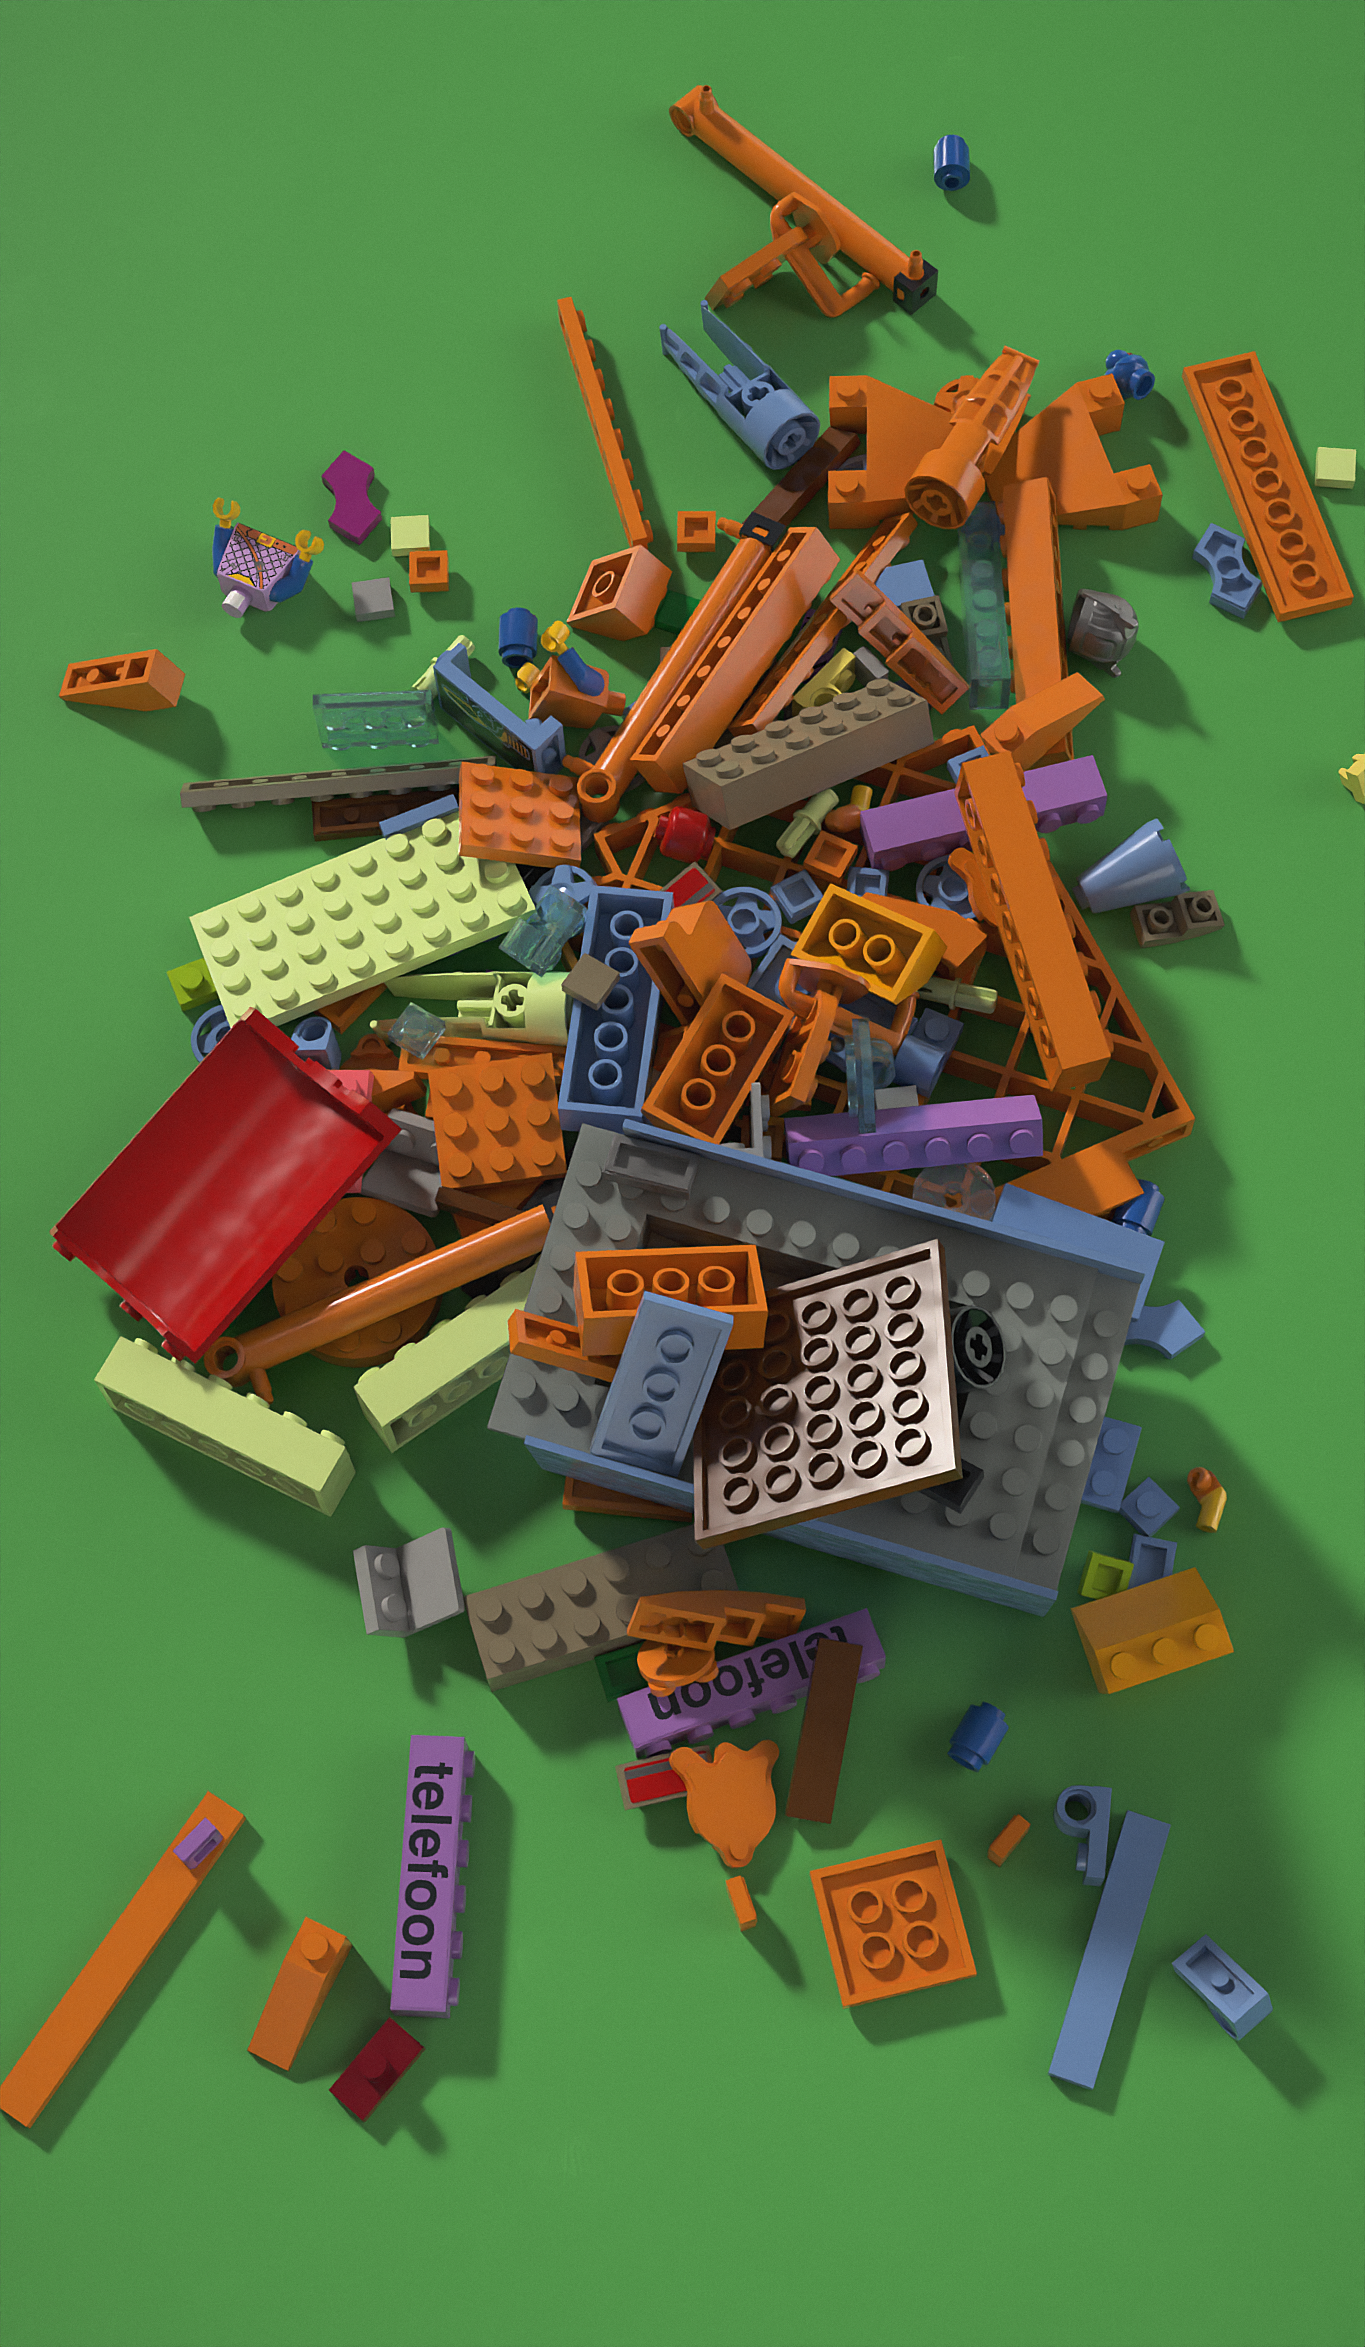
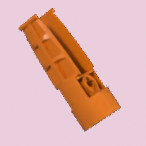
M1005 345L1002 354L990 365L969 392L949 422L954 428L940 449H933L924 455L904 488L905 499L910 509L920 519L942 529H956L965 524L985 491L983 476L990 475L994 471L1022 418L1027 402L1031 398L1027 391L1040 362L1039 360Z

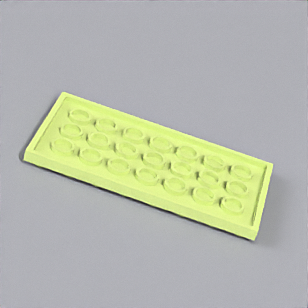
M459 811L440 819L428 820L423 826L406 833L391 835L387 840L382 838L189 918L230 1028H232L249 1007L256 1008L275 1026H279L539 919V916L515 863L459 856Z

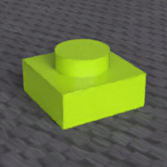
M204 957L166 972L182 1012L219 998Z
M1089 1550L1077 1593L1086 1597L1100 1599L1127 1590L1134 1564L1130 1561Z

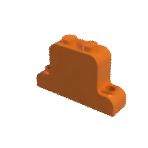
M711 900L671 909L666 920L659 921L656 925L635 929L628 943L682 1026L693 1022L721 973L747 986L751 977L752 965L749 955L716 903Z

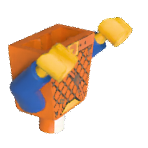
M555 621L542 634L541 645L547 651L557 652L559 656L552 655L541 672L529 662L524 663L517 672L515 680L517 689L523 693L530 692L528 719L539 718L543 723L550 716H553L563 726L588 729L593 727L602 713L622 716L626 695L608 690V672L585 664L573 647L569 649L564 642L570 636V631L563 622Z

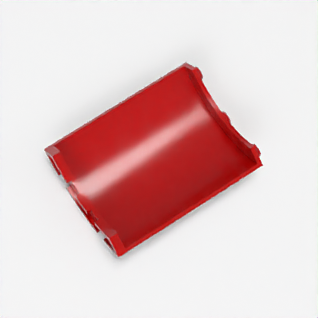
M249 1007L49 1231L56 1239L52 1247L70 1262L77 1257L124 1299L119 1306L138 1322L144 1317L166 1339L161 1346L180 1362L186 1356L193 1363H197L402 1130L370 1100L361 1096L353 1089L349 1091L342 1085L343 1082L319 1062H314L309 1057L305 1062L295 1054L299 1046L253 1007Z

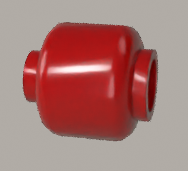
M676 806L670 811L668 817L660 815L654 838L661 840L660 852L662 855L692 864L698 862L701 857H708L714 841L716 828L711 826L708 815L682 806Z

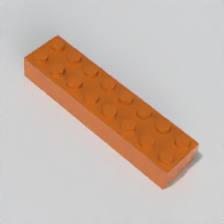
M1009 750L963 762L954 795L1051 1093L1098 1081L1111 1058L1110 1054L1114 1053V1045L1109 1030H1102L1098 1015L1101 1014L1098 995L1095 990L1089 991L1085 976H1088L1085 956L1082 952H1076L1072 938H1075V927L1072 917L1069 913H1063L1059 901L1063 899L1062 887L1056 875L1051 876L1047 862H1050L1048 844L1045 838L1038 837L1035 824L1038 823L1035 805L1032 800L1026 801L1022 787H1025L1023 769L1020 763L1014 764Z

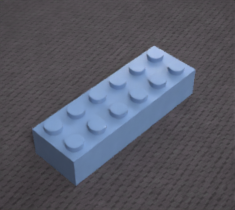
M591 885L581 956L586 953L620 972V980L597 1011L574 998L558 1102L561 1130L580 1132L582 1123L624 1135L622 1128L624 1119L643 1124L647 1122V1118L641 1113V1108L650 1094L664 997L628 943L635 929L656 925L657 922L667 919L671 909L674 908L673 892Z

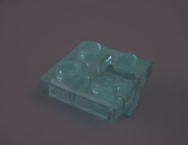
M552 885L549 886L536 905V911L526 921L519 917L498 947L541 978L546 971H550L556 966L561 957L562 947L569 937L575 936L580 931L585 921L584 915L588 911V908Z
M869 1018L852 1019L853 1035H844L849 1118H858L859 1134L876 1133L874 1090L885 1088L893 1081L895 1077L894 1053L888 1042L878 1038H870ZM872 1062H881L883 1065L874 1068Z

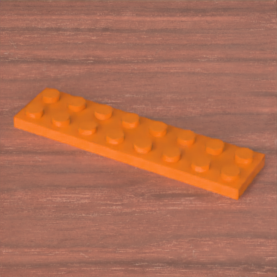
M1255 351L1184 367L1182 379L1277 621H1287L1351 605L1354 595Z

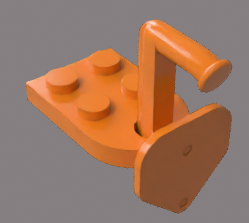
M792 192L772 208L770 229L773 241L721 275L706 295L705 300L712 310L722 304L729 308L743 298V292L752 285L757 289L773 277L772 273L780 268L785 261H788L821 312L829 318H835L864 300L875 289H879L880 282L874 275L864 272L861 276L862 279L855 286L841 295L838 294L818 262L826 264L835 256L841 246L839 237L818 206L798 193ZM791 213H793L796 227L793 229L785 219Z
M787 958L779 978L778 989L781 998L787 1007L795 1013L796 1017L788 1032L766 1094L769 1095L770 1116L778 1117L811 1100L818 1085V1079L814 1078L818 1065L825 1061L831 1048V1041L827 1040L830 1032L883 1057L896 1056L908 1034L915 1013L916 1000L920 997V994L915 991L897 1004L890 1029H887L838 1006L839 1004H850L868 994L871 985L866 979L837 965ZM797 983L803 989L811 992V994L807 995L796 990Z

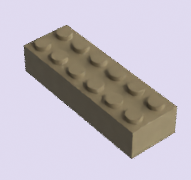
M876 679L868 682L863 689L835 696L833 701L819 707L805 708L799 712L798 716L786 721L771 722L762 731L752 735L735 737L726 746L701 751L696 755V758L683 763L692 807L732 830L934 744L928 703L926 699L887 679Z
M694 1524L463 1596V1600L491 1692L594 1660L596 1656L646 1641L647 1639L627 1636L628 1625L638 1600L642 1596L677 1591H739L724 1544L703 1550L695 1542Z

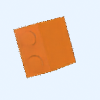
M642 545L593 560L566 623L571 627L619 641L648 634L655 623L654 616L660 601L667 593V584L673 571Z

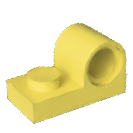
M843 647L794 696L792 700V716H798L799 712L805 708L819 707L833 701L835 696L846 692L856 677L855 655Z

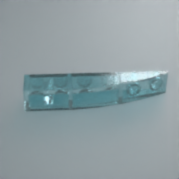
M995 501L978 502L965 524L957 528L967 684L969 685V710L1008 709L1011 671Z

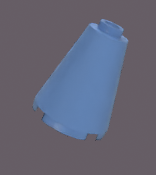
M1157 818L1150 822L1148 821L1076 877L1078 886L1073 887L1072 890L1082 910L1089 907L1092 914L1177 896L1190 890L1189 886L1184 882L1187 878L1170 839L1163 841L1159 831L1164 828Z

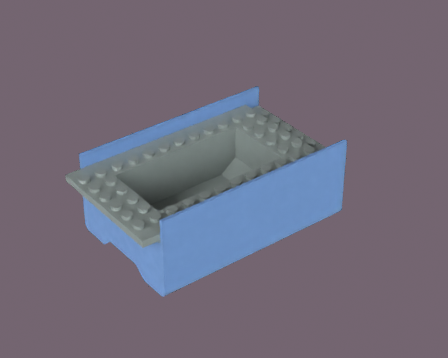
M624 1119L622 1126L624 1135L582 1123L524 1307V1311L578 1327L573 1292L575 1252L756 1245L763 1287L767 1291L931 1240L938 1239L945 1248L949 1308L954 1309L968 1305L983 1307L997 1321L1005 1341L1006 1362L1003 1374L998 1382L984 1390L956 1394L961 1458L983 1469L984 1479L961 1514L915 1491L820 1517L811 1523L806 1521L762 1534L1044 1617L1056 1601L1058 1595L1057 1587L1080 1503L1118 1513L1120 1510L1142 1427L1105 1417V1412L1140 1285L1145 1277L1148 1266L636 1121ZM614 1134L699 1154L700 1164L689 1200L602 1179L603 1168ZM510 1352L487 1425L489 1430L525 1440L524 1445L543 1470L694 1514L693 1436L678 1477L590 1454V1443L612 1383L532 1359H526Z

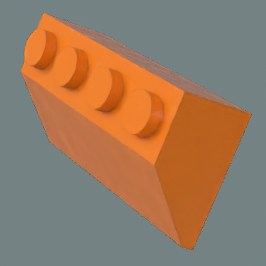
M721 973L643 1104L641 1113L657 1128L717 1145L724 1144L749 1100L751 1083H758L786 1037L795 1013Z

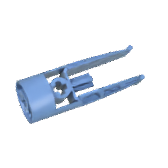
M706 300L701 301L703 330L734 365L733 367L730 364L724 366L723 373L717 375L678 335L665 324H661L659 329L662 353L664 355L670 353L680 370L696 386L700 395L710 402L717 410L718 415L767 467L773 470L787 468L799 461L813 447L820 431V422L817 415L778 376L771 366L764 363L747 343L743 342L730 330V327L709 311Z

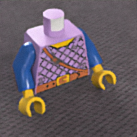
M217 498L213 503V512L216 517L220 518V523L215 525L212 558L214 575L219 580L221 591L227 596L222 603L223 610L232 617L241 618L249 605L265 612L271 611L278 602L281 603L300 593L304 588L313 565L311 556L318 555L324 549L322 538L315 536L312 545L308 548V540L311 537V532L308 530H301L296 535L295 545H292L238 522L235 527H232L231 521L235 520L241 512L239 504L232 500L230 512L224 515V499Z

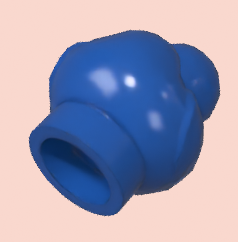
M1120 349L1112 351L1107 356V371L1105 375L1113 374L1123 400L1131 397L1141 400L1151 392L1155 376L1149 371L1147 361L1143 357Z

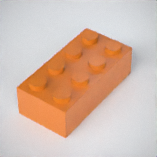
M756 1245L575 1252L573 1292L582 1356L617 1355L623 1353L644 1291L733 1315V1327L724 1350L764 1347L768 1308Z

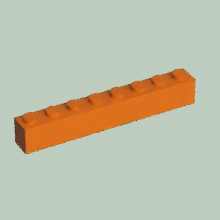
M1048 477L1003 485V501L998 502L997 505L1000 522L1002 525L1005 524V534L1000 535L1001 552L1003 558H1007V568L1002 569V581L1005 591H1009V602H1004V614L1007 625H1011L1012 634L1011 636H1006V647L1009 658L1013 659L1014 670L1008 671V681L1011 693L1015 694L1016 704L1068 677L1056 496ZM1072 730L1027 771L1074 760Z
M790 527L630 758L631 763L655 792L682 793L688 787L683 763L696 758V755L701 751L713 749L723 732L733 722V717L744 701L753 693V688L763 673L772 665L773 659L782 645L791 637L793 629L803 614L811 608L812 601L820 589L830 580L831 573L841 559L817 527Z

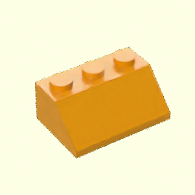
M830 883L790 955L800 960L837 965L857 974L870 983L869 993L897 1005L928 983L947 946L934 929Z
M1196 1567L1070 1608L1098 1692L1102 1694H1111L1234 1652L1221 1611Z

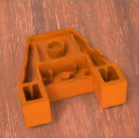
M1113 374L1075 383L1013 434L994 471L990 475L983 476L986 490L998 517L997 505L998 502L1003 501V485L1048 477L1056 496L1058 525H1073V529L1086 530L1087 525L1109 526V530H1125L1158 521L1163 494L1151 465L1148 464L1113 473L1099 438L1101 435L1120 431L1125 403Z
M868 375L829 376L830 427L857 434H867L866 470L828 471L830 529L870 528L879 525V520L906 513L913 515L914 512L910 509L905 499L904 488L924 455L933 449H940L954 428L953 425L949 424L954 414Z

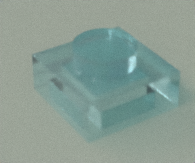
M411 1002L387 1034L389 1041L423 1060L445 1032L446 1025L445 1021Z

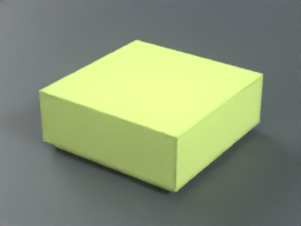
M1318 447L1316 453L1315 486L1353 489L1355 484L1356 450Z
M428 515L391 517L392 556H409V552L430 551V522Z

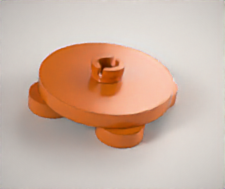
M646 1640L638 1651L637 1663L640 1673L648 1681L650 1691L656 1697L668 1696L675 1691L676 1687L687 1685L694 1681L709 1682L716 1678L719 1672L717 1663L714 1660V1648L713 1651Z

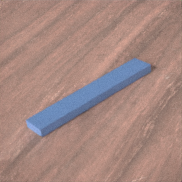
M1129 1810L1126 1812L1047 2074L1049 2076L1089 2090L1094 2088L1171 1827L1170 1824Z

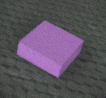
M205 1817L173 1852L190 1870L192 1868L195 1869L223 1840V1836Z

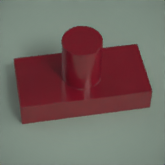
M389 2017L330 2087L329 2091L363 2122H366L426 2049Z

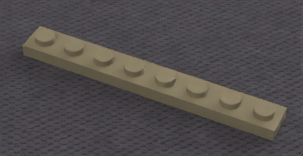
M496 755L188 782L183 784L180 791L182 808L192 807L195 812H206L216 809V805L231 803L233 808H248L254 806L255 801L271 800L273 805H285L293 803L295 801L294 798L310 797L311 801L320 802L333 799L334 794L349 793L351 798H364L373 795V791L388 790L389 794L400 795L411 792L413 787L427 786L429 791H443L450 789L451 784H459V772L462 762L497 766Z

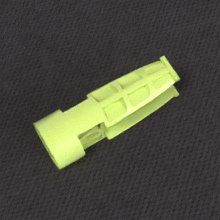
M492 971L488 973L454 972L398 976L384 982L395 997L458 1000V1017L373 1020L370 1022V1027L380 1039L384 1040L386 1045H389L391 1040L403 1041L404 1033L567 1046L574 997L563 992L561 984L570 972Z

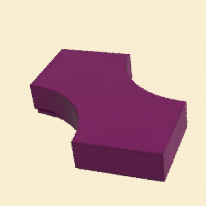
M344 450L321 476L322 483L333 493L336 499L335 509L328 519V523L331 529L360 546L382 520L381 511L376 509L368 498V490L374 480L375 472L372 466Z

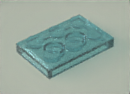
M432 690L313 694V712L322 748L342 751L350 747L384 749L389 746L409 745L421 748L429 744H439V728Z

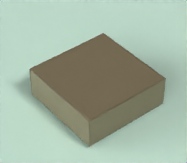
M584 953L561 984L562 991L597 1011L620 980V972Z

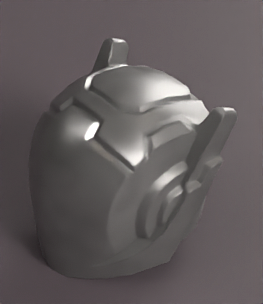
M1081 588L1076 595L1067 637V643L1070 644L1068 651L1088 660L1099 670L1103 669L1113 678L1120 676L1121 671L1116 663L1130 652L1136 641L1139 629L1135 610L1125 599L1117 595Z

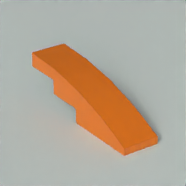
M859 569L831 595L830 601L858 626V633L886 658L885 664L920 696L926 699L941 715L969 689L967 682L942 653Z
M729 1590L677 1591L642 1596L638 1600L628 1625L627 1636L713 1651L716 1641L753 1647L757 1636L780 1640L796 1634L806 1612L804 1598L762 1592Z

